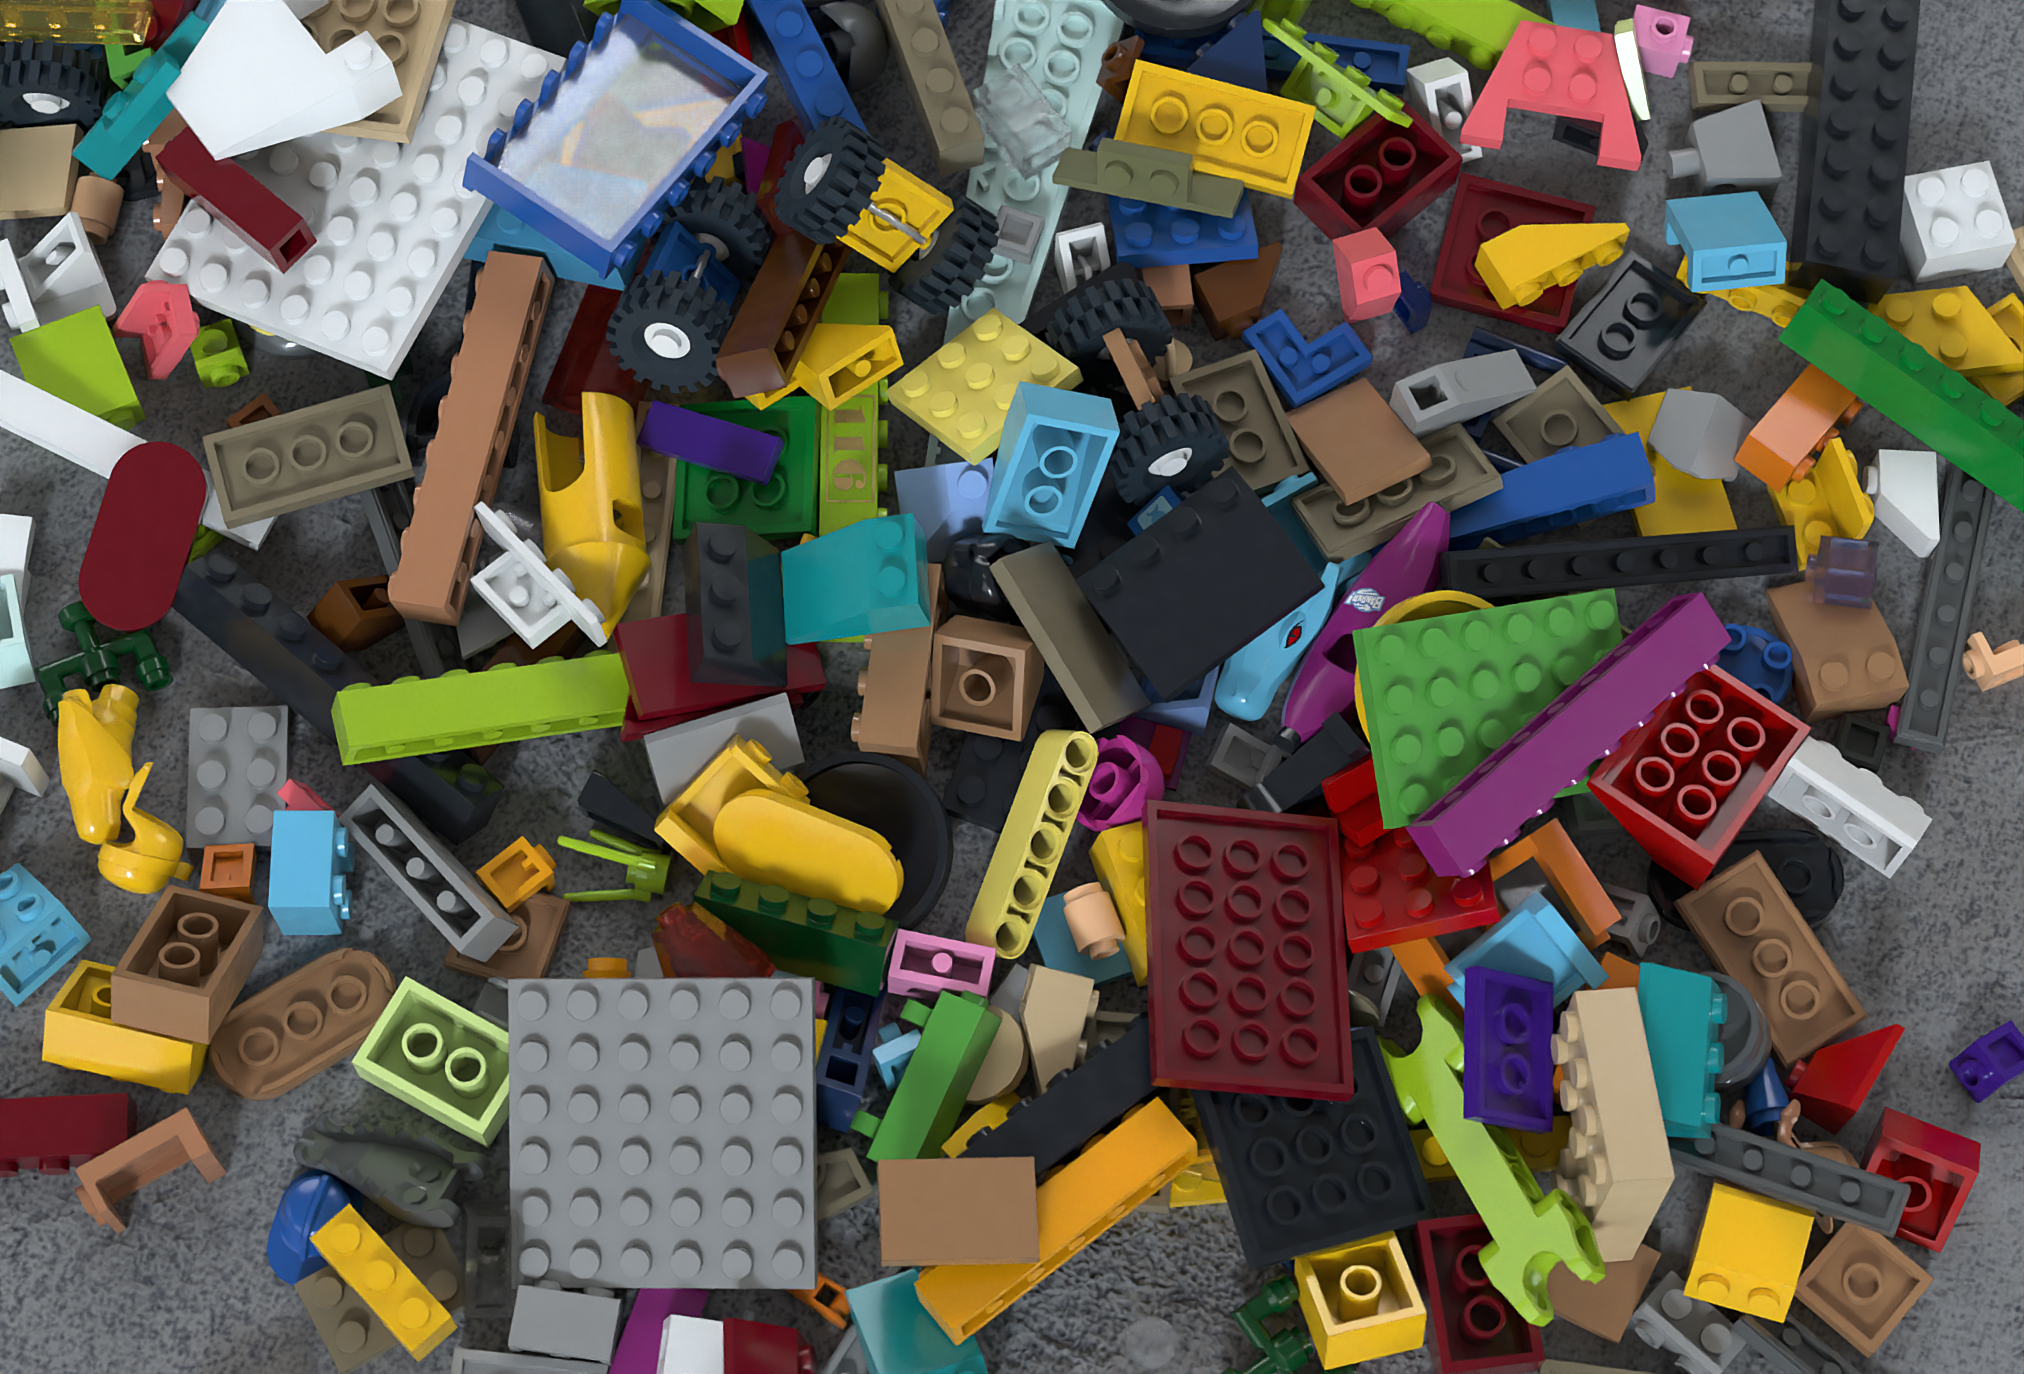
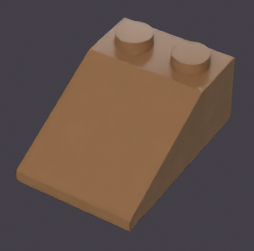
M1850 572L1766 589L1765 595L1778 639L1786 643L1792 652L1791 663L1794 670L1792 686L1803 723L1808 724L1842 717L1844 712L1858 714L1898 704L1909 688L1907 676L1896 641L1859 573Z

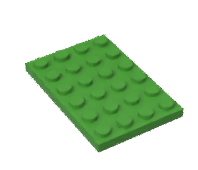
M1614 588L1352 630L1384 829L1405 827L1412 823L1623 641ZM1605 757L1596 759L1586 768L1588 774L1583 780L1569 788H1563L1552 798L1591 792L1586 784Z

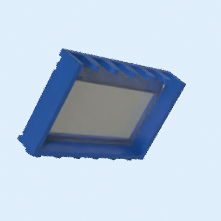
M621 0L619 11L615 16L607 11L600 16L596 24L593 40L588 45L581 40L574 44L569 54L567 67L561 74L554 69L548 72L543 80L540 97L535 103L526 98L522 100L516 109L511 129L505 133L497 128L488 140L485 157L481 158L474 152L470 154L467 158L462 186L470 192L476 190L597 270L599 277L605 280L616 266L621 269L627 266L637 250V242L643 236L650 238L655 234L664 219L663 213L670 205L677 208L682 203L690 190V182L696 175L703 178L708 173L716 160V152L721 146L729 148L735 142L742 130V122L747 117L754 119L758 116L768 99V95L763 92L769 73L657 0Z

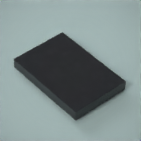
M1631 250L1555 340L1552 349L1629 402L1704 311L1708 302Z

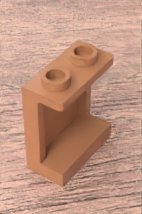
M187 1107L76 1168L75 1171L82 1185L75 1188V1191L85 1210L94 1217L97 1224L102 1226L108 1223L118 1234L124 1231L126 1227L115 1208V1204L130 1194L189 1161L194 1163L208 1183L224 1176L227 1172L205 1132Z

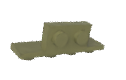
M1104 137L1100 141L1097 152L1071 147L1065 148L1052 176V183L1232 219L1244 192V182L1241 180L1193 171L1192 154Z

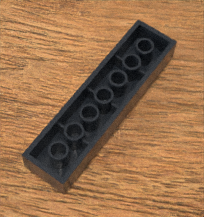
M1920 0L1815 1L1809 62L1812 63L1807 82L1806 96H1808V101L1804 113L1787 286L1812 291L1822 278L1833 287L1844 291L1850 299L1878 305L1896 280Z

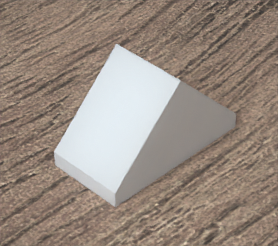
M69 212L19 263L33 303L42 304L105 282L78 212Z
M1101 222L1056 233L1054 265L1064 294L1111 266L1104 226Z

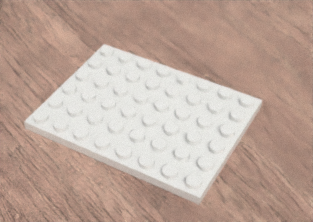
M451 17L411 144L316 132L229 157L301 215L317 240L285 274H282L191 199L179 218L178 224L173 228L144 277L148 282L164 280L168 284H187L190 301L392 380L494 204L493 201L476 190L470 192L462 186L467 158L472 152L484 158L488 140L497 128L507 133L513 126L516 109L522 100L526 98L535 103L540 97L543 80L548 72L554 69L561 74L566 69L568 60Z

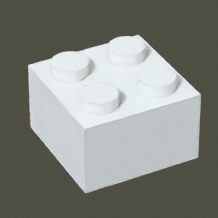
M1990 161L1905 176L1900 242L1914 284L1999 268L2004 265L2016 244V239Z

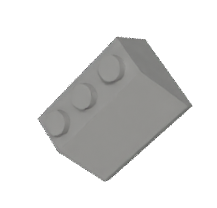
M786 692L643 735L650 771L663 811L737 734L746 742L751 738L759 742L773 758L769 763L783 776L787 772L796 776L805 769V760Z

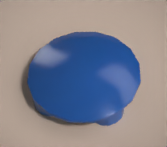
M1734 623L1725 625L1724 628L1732 641L1718 652L1720 659L1715 665L1777 706L1780 705L1791 689L1794 672L1791 663L1792 652L1789 646L1762 628Z

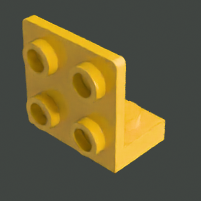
M1840 437L1829 440L1816 466L1808 472L1800 483L1792 479L1780 494L1770 486H1766L1781 526L1794 525L1798 571L1830 563L1832 541L1860 543L1874 519L1872 500L1866 492L1862 493L1856 478L1858 468L1855 457L1850 450H1845Z

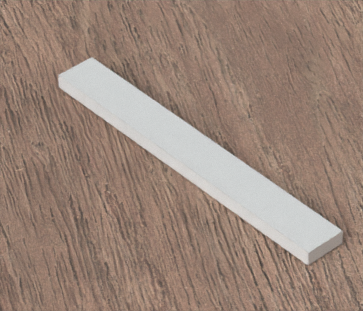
M0 370V426L109 479L112 469L123 454L137 445L148 442ZM202 468L208 484V500L201 524L258 552L278 516L228 530L223 520L212 474Z

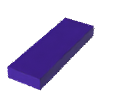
M653 400L636 441L642 449L766 487L785 444L780 437L657 400Z

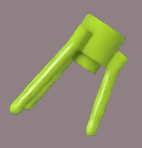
M595 828L589 832L592 838L625 852L566 836L558 837L557 842L561 846L628 865L626 882L635 884L633 889L565 893L562 899L571 902L634 899L650 903L652 893L664 895L672 856L663 855L659 850L644 848Z

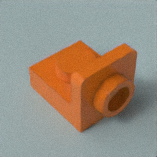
M255 843L205 845L199 887L200 892L256 905L253 894L257 864Z

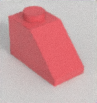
M1377 227L1332 240L1344 322L1347 321L1348 324H1353L1391 312L1401 293L1396 250Z

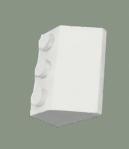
M1810 736L1806 738L1768 793L1769 797L1889 879L1914 849L1932 821L1930 817L1924 814L1923 808L1916 801L1906 796H1897L1883 786V782L1876 774L1864 768H1856L1842 758L1841 753L1836 747L1826 741H1816Z

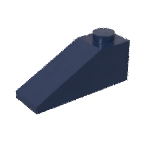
M884 984L878 997L839 986L834 988L825 1019L828 1024L816 1065V1121L819 1125L846 1133L849 1130L863 1095L887 984Z

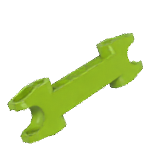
M1425 993L1417 1000V1012L1423 1027L1421 1043L1412 1054L1407 1056L1403 1049L1397 1046L1392 1039L1386 1040L1382 1039L1379 1035L1376 1036L1405 1122L1411 1126H1416L1425 1119L1494 1239L1479 1251L1478 1257L1493 1286L1509 1300L1530 1324L1544 1327L1554 1319V1308L1549 1299L1546 1285L1549 1272L1556 1263L1563 1260L1571 1272L1575 1273L1582 1281L1589 1280L1596 1284L1606 1276L1605 1265L1593 1228L1578 1204L1565 1191L1554 1188L1546 1196L1544 1195L1504 1127L1463 1119L1464 1022L1441 997Z

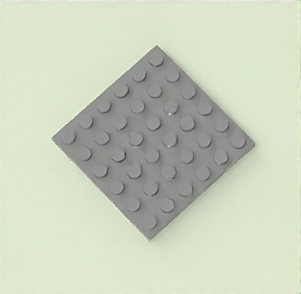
M815 977L508 979L511 1287H519V1285L532 1286L534 1280L558 1282L561 1284V1288L815 1289L818 1287Z

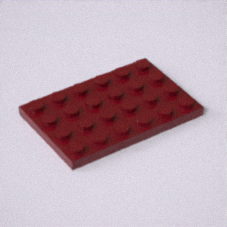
M1147 799L1141 809L1151 1085L1348 1102L1354 1095L1337 818Z

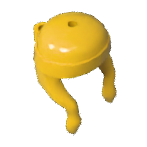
M146 762L136 772L129 784V792L123 804V814L135 831V839L129 843L103 841L97 855V866L105 879L124 890L146 895L160 892L166 886L170 877H176L188 882L194 866L180 860L183 850V838L180 833L169 824L136 806L137 799L150 773L153 762Z

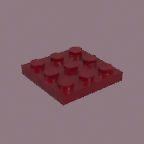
M1461 172L1427 301L1560 335L1567 326L1578 279L1566 286H1559L1557 283L1543 290L1542 295L1528 305L1519 306L1517 303L1502 310L1474 265L1480 245L1520 225L1592 224L1596 206Z

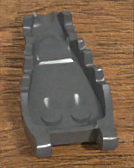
M320 1114L313 1125L304 1129L302 1137L298 1143L294 1144L293 1149L294 1157L300 1164L338 1177L363 1193L390 1215L412 1225L445 1228L454 1224L459 1215V1208L451 1201L463 1181L481 1180L490 1166L489 1159L483 1154L457 1149L429 1130L418 1133L407 1124L399 1131H394L386 1121H381L378 1126H372L367 1121H362L358 1129H354L348 1124L345 1126L334 1125L329 1121L326 1114Z

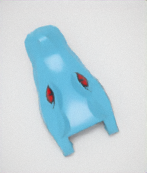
M1328 562L1321 577V581L1325 585L1323 590L1225 661L1214 694V700L1218 708L1232 717L1246 721H1256L1265 715L1278 687L1292 673L1300 658L1308 651L1313 640L1325 625L1330 615L1336 587L1343 571L1342 566Z

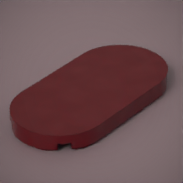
M152 441L137 445L122 455L110 474L80 568L78 584L81 599L88 612L100 623L112 629L125 632L144 629L163 619L173 607L176 591L185 567L189 562L208 500V484L202 467L188 451L178 445L162 441Z

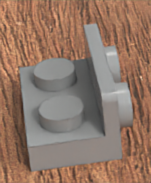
M1671 1270L1631 1316V1320L1637 1324L1635 1331L1653 1348L1659 1349L1663 1347L1676 1359L1674 1365L1681 1374H1722L1723 1370L1746 1345L1747 1341L1731 1329L1734 1324L1709 1302L1684 1296L1685 1281Z

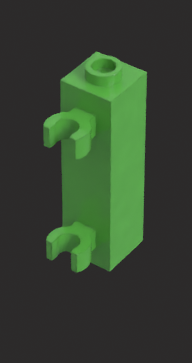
M942 990L934 1010L911 999L907 1000L900 1017L909 1021L910 1024L923 1029L924 1032L884 1119L881 1120L857 1109L849 1128L874 1140L866 1157L877 1163L878 1160L940 1158V1148L949 1139L970 1089L1002 1022V1019L987 1010L990 1001L967 990H964L960 997Z

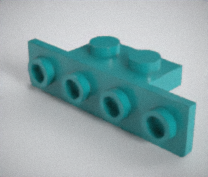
M191 11L153 56H147L138 65L133 73V80L124 91L116 92L103 108V115L73 149L72 155L102 178L112 181L174 108V105L166 95V91L180 76L182 67L210 27V24Z

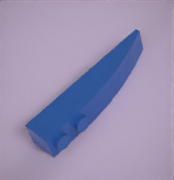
M1639 432L1628 435L1624 433L1611 434L1603 438L1599 443L1581 448L1578 446L1564 447L1556 451L1552 456L1500 474L1503 484L1502 489L1450 512L1448 552L1477 550L1486 537L1502 545L1656 502L1655 483ZM1387 541V542H1385V543H1382V544H1380L1379 546H1377L1376 548H1374V549L1371 551L1372 558H1373L1389 541Z

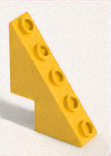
M817 323L787 387L744 397L762 411L793 390L801 387L831 411L904 365L896 336L889 325Z

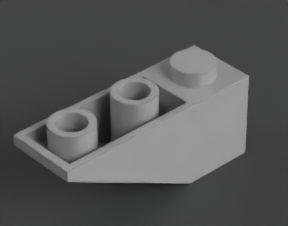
M1516 349L1437 364L1397 381L1393 388L1389 406L1417 440H1420L1457 422L1463 423L1533 393L1537 390V387Z

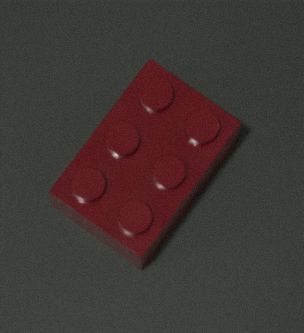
M1399 95L1397 98L1404 102L1401 111L1413 119L1408 128L1386 119L1377 112L1297 179L1293 204L1331 241L1377 227L1388 240L1457 181L1463 157Z
M1478 1213L1417 1221L1410 1236L1420 1296L1427 1312L1425 1326L1433 1374H1521L1536 1372L1545 1361L1539 1326L1530 1324L1515 1309L1509 1300L1493 1286L1483 1269L1478 1253L1494 1238L1481 1215Z

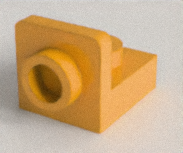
M521 836L477 870L476 876L505 912L509 914L544 887L548 892L556 886L553 869L557 866L544 847L540 844L532 847Z

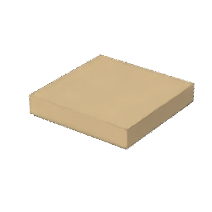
M77 124L0 130V220L67 215L70 212L79 167V160L71 152L83 139L84 133Z

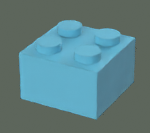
M274 811L268 908L282 934L343 935L344 919H351L353 911L352 890H346V872H353L355 868L354 842H349L347 827H341L335 811Z

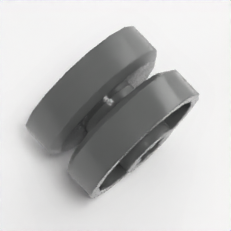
M1713 971L1696 972V974L1712 977L1720 987L1721 993H1726L1727 1020L1725 1024H1719L1717 1042L1722 1043L1724 1047V1067L1721 1074L1715 1073L1714 1093H1732L1752 1083L1765 1068L1772 1049L1771 1025L1751 993L1734 978Z

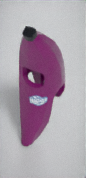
M1427 502L1372 558L1348 588L1329 615L1323 628L1313 640L1289 687L1282 709L1281 730L1274 738L1273 743L1283 751L1293 755L1301 745L1306 744L1324 729L1321 723L1336 711L1348 725L1358 717L1354 690L1357 659L1352 630L1371 628L1389 609L1401 601L1415 595L1436 591L1441 578L1439 553L1448 552L1450 539V513L1440 502Z

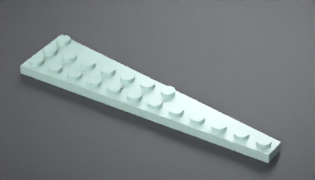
M996 0L978 118L985 138L984 164L970 168L966 197L990 211L996 217L1001 204L1044 217L1045 227L1030 265L997 254L994 255L991 264H985L983 271L986 274L981 281L976 280L972 285L974 291L969 297L963 295L959 306L955 309L951 306L949 307L943 345L947 344L993 307L1016 324H1020L1028 318L1071 190L1069 186L1052 183L1053 173L1065 148L1071 147L1081 150L1085 148L1104 89L1095 83L1102 66V55L1109 45L1121 41L1126 23L1115 16L1102 0ZM930 433L925 467L967 461Z

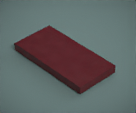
M686 613L618 623L613 629L639 721L758 701L785 692L788 696L823 690L827 684L815 642L787 645L785 642L788 676L786 687L689 682Z

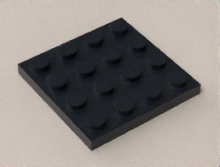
M1373 1026L1351 1031L1354 1095L1348 1102L1190 1089L1250 1271L1323 1252L1387 1232L1411 1228L1415 1226L1417 1221L1438 1218Z

